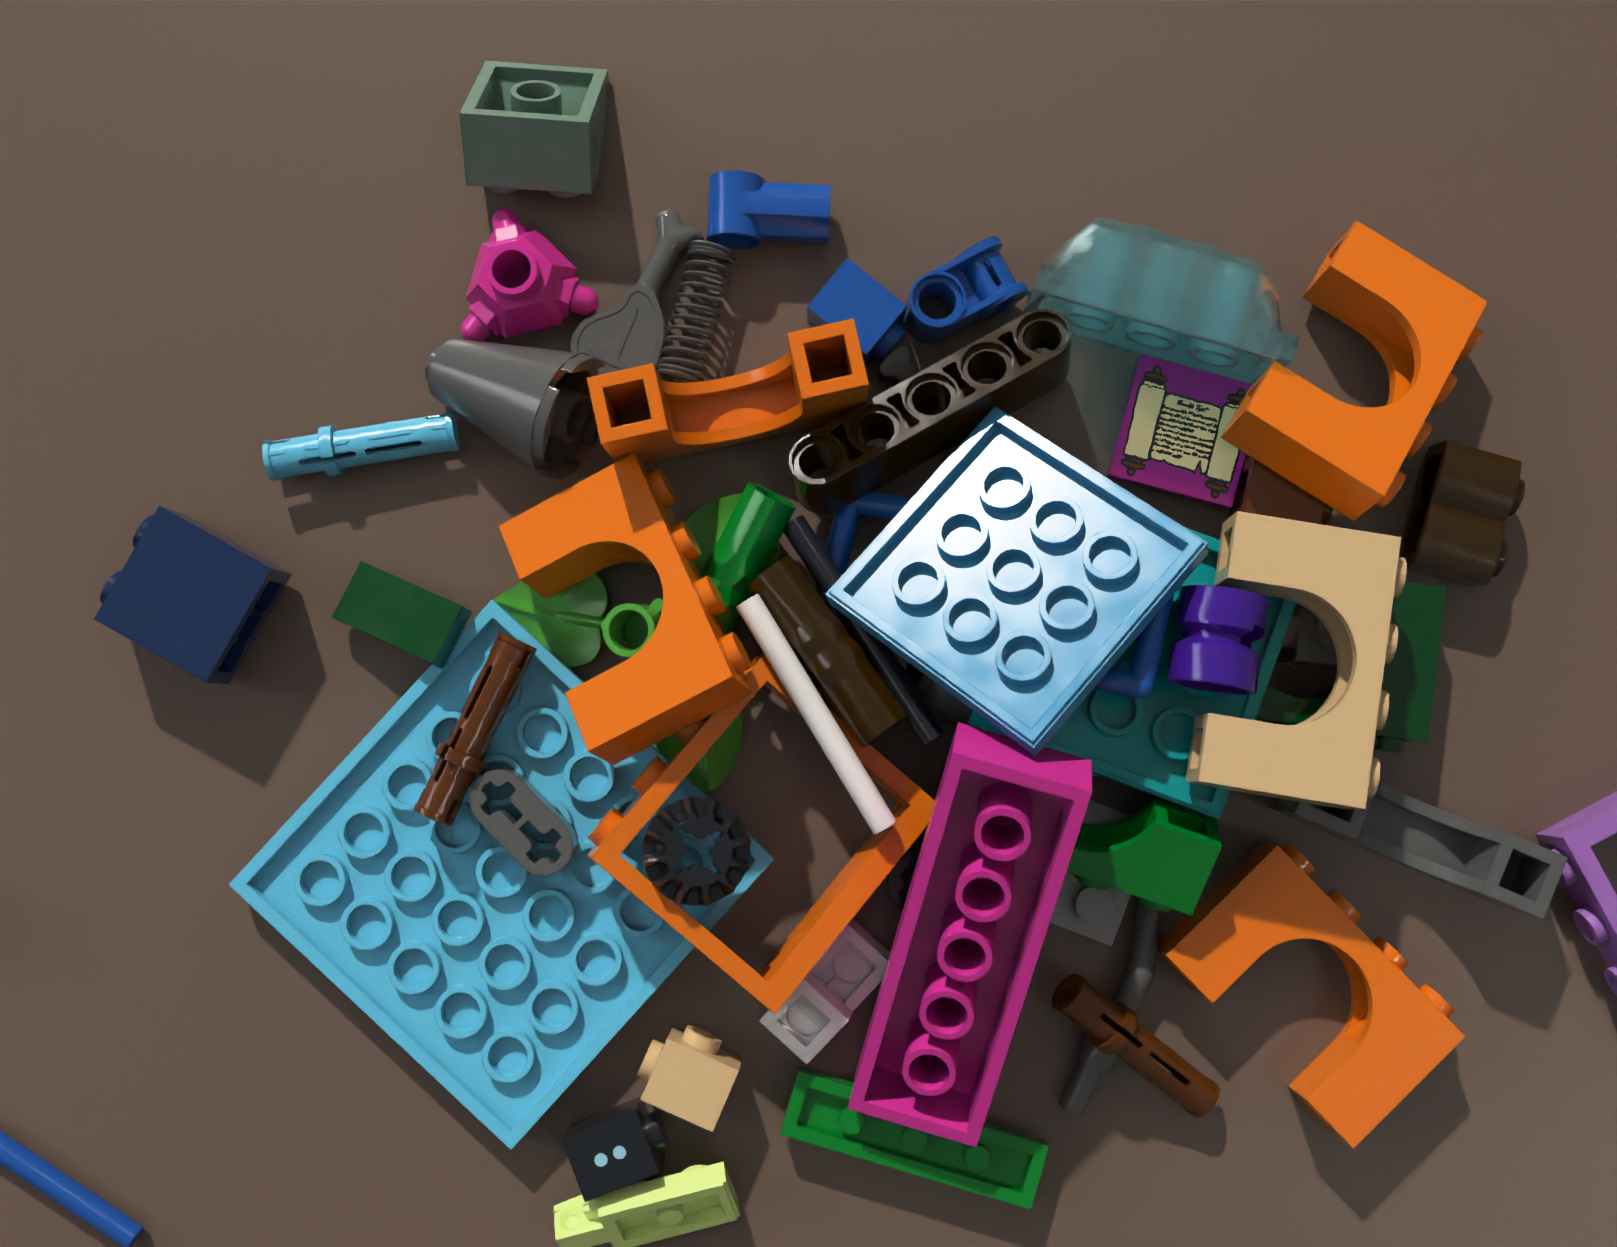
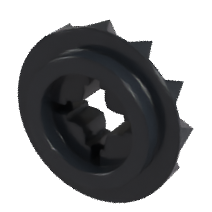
M705 797L683 798L663 808L649 824L642 846L644 868L655 888L672 901L691 906H708L734 893L737 885L749 870L751 839L739 815L726 805L715 799ZM679 828L686 834H691L699 840L707 835L712 836L717 831L720 833L713 840L715 844L708 851L713 859L711 864L718 870L715 874L710 869H704L697 863L690 865L688 868L683 867L677 873L674 871L682 863L680 859L687 852L681 842L683 838L677 832Z

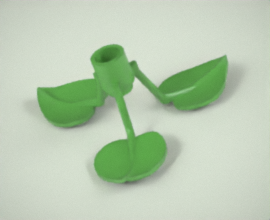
M742 493L714 500L695 511L685 521L702 553L701 556L694 559L700 575ZM779 542L765 570L778 562ZM597 573L548 599L523 582H520L494 599L495 602L520 622L568 668L580 667L594 661L601 652L603 638L606 645L615 654L623 657H632L652 636L659 622L663 606V598H656L650 605L625 603L616 606L606 617H603L609 606V593L604 581ZM743 711L739 713L687 775L704 792L715 790L724 781L736 762L743 739ZM673 734L654 744V746L669 759L682 742Z

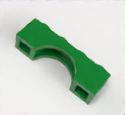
M1153 798L1140 811L1122 821L1104 825L1082 823L1066 872L1073 874L1079 882L1088 887L1098 890H1106L1111 887L1134 895L1138 901L1151 909L1161 912H1169L1174 909L1192 916L1222 848L1217 820Z

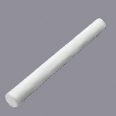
M756 594L736 606L739 614L873 834H877L896 822L895 817L760 595Z

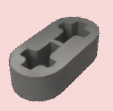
M504 768L487 771L474 782L469 795L472 813L523 868L533 874L544 876L554 874L570 864L576 855L578 846L575 830L526 777L515 770ZM491 783L497 787L508 784L513 785L516 791L512 794L510 800L523 814L519 820L505 809L494 813L490 811L487 805L493 798L488 790ZM529 822L543 834L553 830L559 833L561 839L558 840L555 847L561 855L557 861L550 855L539 860L535 858L532 851L538 843L524 828Z

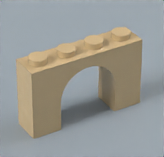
M1241 511L1235 512L1223 522L1214 586L1241 589L1260 595L1287 599L1311 611L1324 624L1332 638L1337 656V674L1333 689L1321 708L1311 717L1296 725L1274 724L1213 713L1196 716L1194 718L1185 783L1345 810L1366 809L1367 798H1372L1375 795L1380 780V761L1378 758L1373 757L1376 730L1380 731L1383 729L1389 711V694L1386 690L1381 689L1385 663L1389 664L1393 660L1398 643L1397 625L1390 623L1393 598L1400 596L1407 575L1406 559L1399 557L1402 537Z

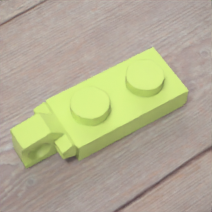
M724 1161L711 1165H693L680 1173L649 1181H638L587 1202L584 1201L582 1195L554 1205L555 1239L559 1247H591L611 1242L613 1247H635L738 1220L737 1217H740L738 1197Z

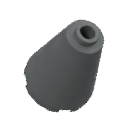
M450 339L441 347L434 349L427 360L425 377L428 381L430 394L542 475L563 479L573 473L582 463L572 458L580 445L584 443L593 446L599 435L587 377L598 375L597 368L605 367L600 359L578 352Z

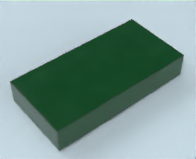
M361 561L332 618L443 669L472 612L462 605Z

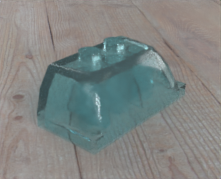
M1095 218L1057 247L1046 264L1041 263L1025 297L1021 315L1035 309H1050L1059 312L1068 320L1071 327V336L1251 384H1254L1274 361L1284 367L1291 364L1300 336L1281 331L1279 295L1263 264L1221 250L1208 243L1194 242L1169 235L1144 225H1131L1105 218Z

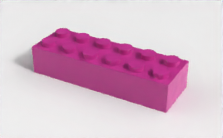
M960 722L957 723L858 1061L848 1109L977 1147L1092 795V760L1048 747H1043L1035 757L1006 735Z

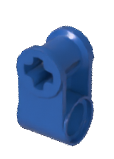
M993 236L976 243L959 254L955 259L922 275L915 281L906 302L907 309L904 318L906 329L915 339L923 343L933 344L945 341L947 338L979 321L990 319L1004 312L1029 293L1024 282H1016L999 251L1003 245L998 236ZM937 297L946 303L950 315L940 320L931 319L921 311L918 302L923 298Z

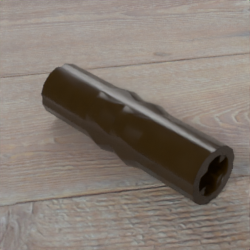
M791 556L785 557L770 566L748 585L747 590L752 596L760 595L814 686L825 695L863 748L884 735L908 715L869 663L863 647L849 635L843 620L830 610Z

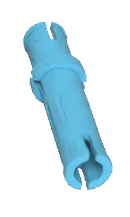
M446 411L444 414L389 421L337 430L334 425L319 427L318 434L274 441L271 439L264 440V444H262V457L266 473L271 481L325 471L331 477L343 475L344 469L347 467L395 461L447 451L457 452L461 450V438L455 413L453 411Z

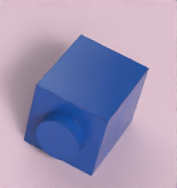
M847 258L807 306V323L812 327L854 318L866 368L876 355L884 360L896 349L906 335L907 330L901 324L904 322L907 305Z

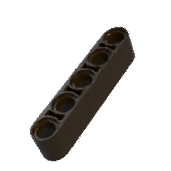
M1035 309L1027 312L803 436L794 443L789 452L788 462L799 503L806 510L816 514H830L838 511L965 440L994 407L1009 415L1056 389L1065 381L1069 373L1071 327L1068 320L1059 312L1050 309ZM1037 348H1046L1048 350H1051V352L1036 353L1031 350ZM983 378L998 380V382L992 384H981L976 381ZM930 408L944 410L937 415H924L921 413ZM873 439H886L889 441L879 447L865 445ZM820 469L834 471L822 479L808 477L814 471Z

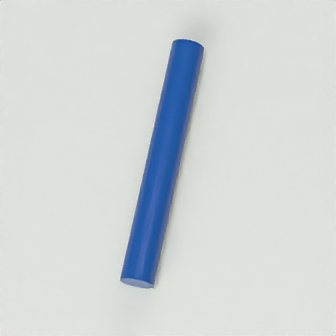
M0 1130V1165L120 1246H133L145 1228L143 1225Z

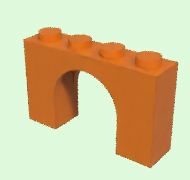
M1357 220L1328 252L1302 298L1363 335L1375 347L1386 366L1389 377L1390 390L1387 405L1371 408L1347 404L1332 397L1274 361L1248 389L1220 437L1352 521H1355L1375 504L1384 508L1400 490L1406 475L1399 471L1405 457H1412L1430 434L1432 425L1425 420L1430 410L1437 409L1453 390L1458 378L1451 374L1455 363L1462 362L1479 341L1482 330L1475 325L1488 303L1485 299Z
M854 318L787 333L788 352L783 357L758 369L730 377L690 383L667 382L660 378L654 363L587 377L600 443L614 462L635 453L644 464L826 424L867 401L869 382Z
M635 453L626 456L499 525L519 579L546 599L606 567L619 563L638 562L655 567L659 574L663 589V606L656 629L647 643L624 662L565 692L588 752L612 765L635 755L753 693L744 674V671L752 667L749 656L734 632L726 634L718 616L726 611L723 598L708 575L701 578L694 559L702 555L700 547L688 525L684 521L677 523L670 508L672 504L678 502L675 491L661 468L651 471Z
M1260 841L1197 903L1192 916L1186 914L1159 941L1158 953L1198 994L1213 1004L1261 955L1280 943L1295 939H1316L1330 947L1343 963L1349 977L1351 986L1350 1012L1339 1035L1288 1087L1335 1135L1354 1149L1466 1036L1448 1019L1455 1012L1451 1005L1427 984L1424 983L1418 988L1402 972L1408 966L1403 956L1381 937H1377L1372 942L1356 925L1362 918L1356 908L1335 890H1331L1326 895L1310 878L1316 869L1305 856L1288 843L1280 848L1276 844Z

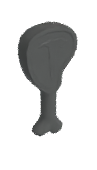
M673 209L664 210L655 217L658 232L657 244L638 282L626 290L616 306L590 315L579 323L573 333L570 344L572 352L585 353L603 361L605 367L597 368L598 375L654 363L657 370L658 360L664 357L660 350L666 347L663 339L666 338L667 327L660 303V292L678 256L689 248L688 243L694 240L704 241L699 228L684 226L681 223L679 214Z

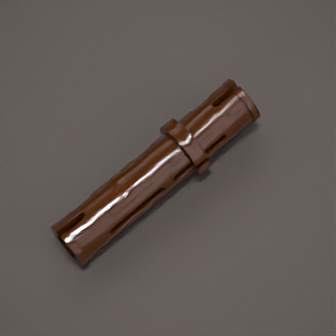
M500 631L447 742L440 741L435 751L439 758L425 789H423L418 802L413 808L419 814L441 824L453 826L462 801L469 787H471L476 774L483 775L488 765L484 758L490 743L510 706L525 670L537 651L536 648Z
M1075 973L1067 976L1057 986L1051 1001L1052 1007L1066 1015L1090 1034V1042L1103 1054L1111 1055L1114 1053L1141 1074L1148 1082L1154 1084L1171 1099L1180 1104L1188 1114L1199 1118L1212 1110L1219 1098L1220 1089L1218 1084L1204 1076L1172 1048L1137 1022V1015L1123 1002L1112 1003L1089 985L1085 978Z

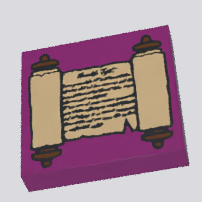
M1141 354L1136 360L1106 478L1223 510L1232 508L1246 453L1220 437L1248 389L1253 384Z

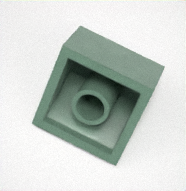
M485 61L459 113L466 185L484 186L496 193H512L520 189L548 191L551 195L561 198L592 194L602 162L608 69Z

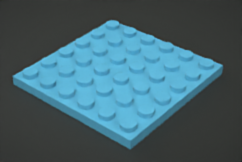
M491 600L462 631L444 668L441 669L431 665L229 883V886L511 1150L693 950L694 946L587 856L595 846L587 837L600 823L599 821L612 807L623 813L639 794L631 787L639 774L656 756L665 763L668 758L654 745L615 765L588 752L565 695V692L584 683V681L497 602ZM499 631L536 648L537 651L525 670L510 706L490 743L484 758L488 762L484 773L504 768L519 772L571 824L576 832L578 841L576 855L568 866L554 874L542 876L529 872L487 831L471 811L469 803L471 787H469L462 801L453 826L436 822L413 809L423 789H425L439 758L435 751L440 741L447 742L452 729H454L476 679L489 657L490 650ZM476 774L472 785L481 776L480 774ZM687 776L620 854L622 858L649 881L650 879L643 864L642 846L645 833L653 818L663 808L677 800L688 797L710 798ZM491 783L488 790L493 798L487 805L490 811L494 813L505 809L519 820L523 814L510 800L512 794L516 791L513 785L508 784L497 787ZM529 822L524 828L538 843L532 851L535 858L539 860L550 855L557 861L561 855L555 847L558 840L561 839L559 833L553 830L543 834ZM679 828L677 832L683 838L681 842L687 852L680 859L682 863L674 871L677 873L683 867L688 868L690 865L697 863L704 869H710L715 874L718 870L711 864L713 859L708 851L715 844L713 840L720 833L717 831L712 836L707 835L699 840L691 834H686ZM748 832L747 834L751 839L749 870L737 885L734 893L708 906H691L675 902L708 931L712 929L775 859Z

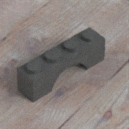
M1382 778L1379 780L1375 795L1372 798H1367L1366 809L1345 810L1280 798L1277 799L1273 809L1507 910L1543 920L1568 859L1566 856L1507 831L1471 821L1415 799L1389 786Z

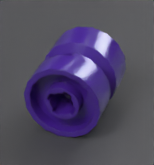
M1211 585L1182 586L1179 590L1175 626L1184 632V637L1182 640L1171 645L1166 681L1180 687L1231 695L1256 694L1261 656L1252 649V642L1265 636L1269 599L1258 593Z

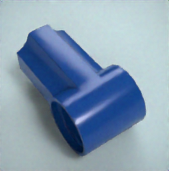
M737 170L716 172L709 178L706 240L729 249L756 248L761 246L763 241L828 244L831 185L766 182L763 177L751 172Z

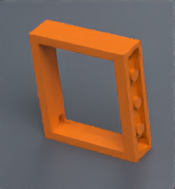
M763 653L753 659L750 669L744 671L753 693L675 733L674 736L682 744L666 763L656 756L639 774L631 785L639 794L623 813L612 807L599 821L600 823L587 837L595 844L587 856L757 1001L776 1014L926 828L935 800L872 745L869 744L863 748L845 722L830 710L868 775L897 800V803L890 810L896 822L877 834L871 833L760 972H756L678 904L660 893L651 881L620 856L622 851L763 685L802 717Z

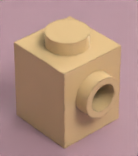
M687 1025L683 1032L672 1027L665 1044L654 1039L652 1040L640 1066L637 1076L648 1081L640 1100L713 1132L740 1070L742 1057L721 1049L722 1040L707 1030Z

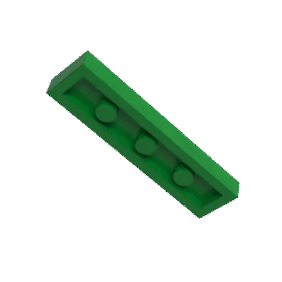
M799 1066L780 1135L1029 1210L1032 1209L1049 1149L1045 1139L984 1122L977 1147L966 1145L848 1109L853 1082Z

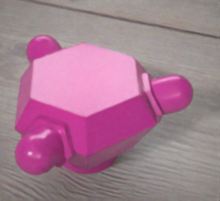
M502 208L495 212L492 218L493 232L490 234L488 242L481 243L466 294V299L471 303L468 307L471 313L461 325V335L464 340L484 342L491 333L495 336L500 333L506 339L562 324L563 317H569L570 312L589 316L598 309L599 297L597 293L588 287L579 285L580 279L575 277L577 268L538 229L529 231L528 226L521 225L518 214L512 209Z

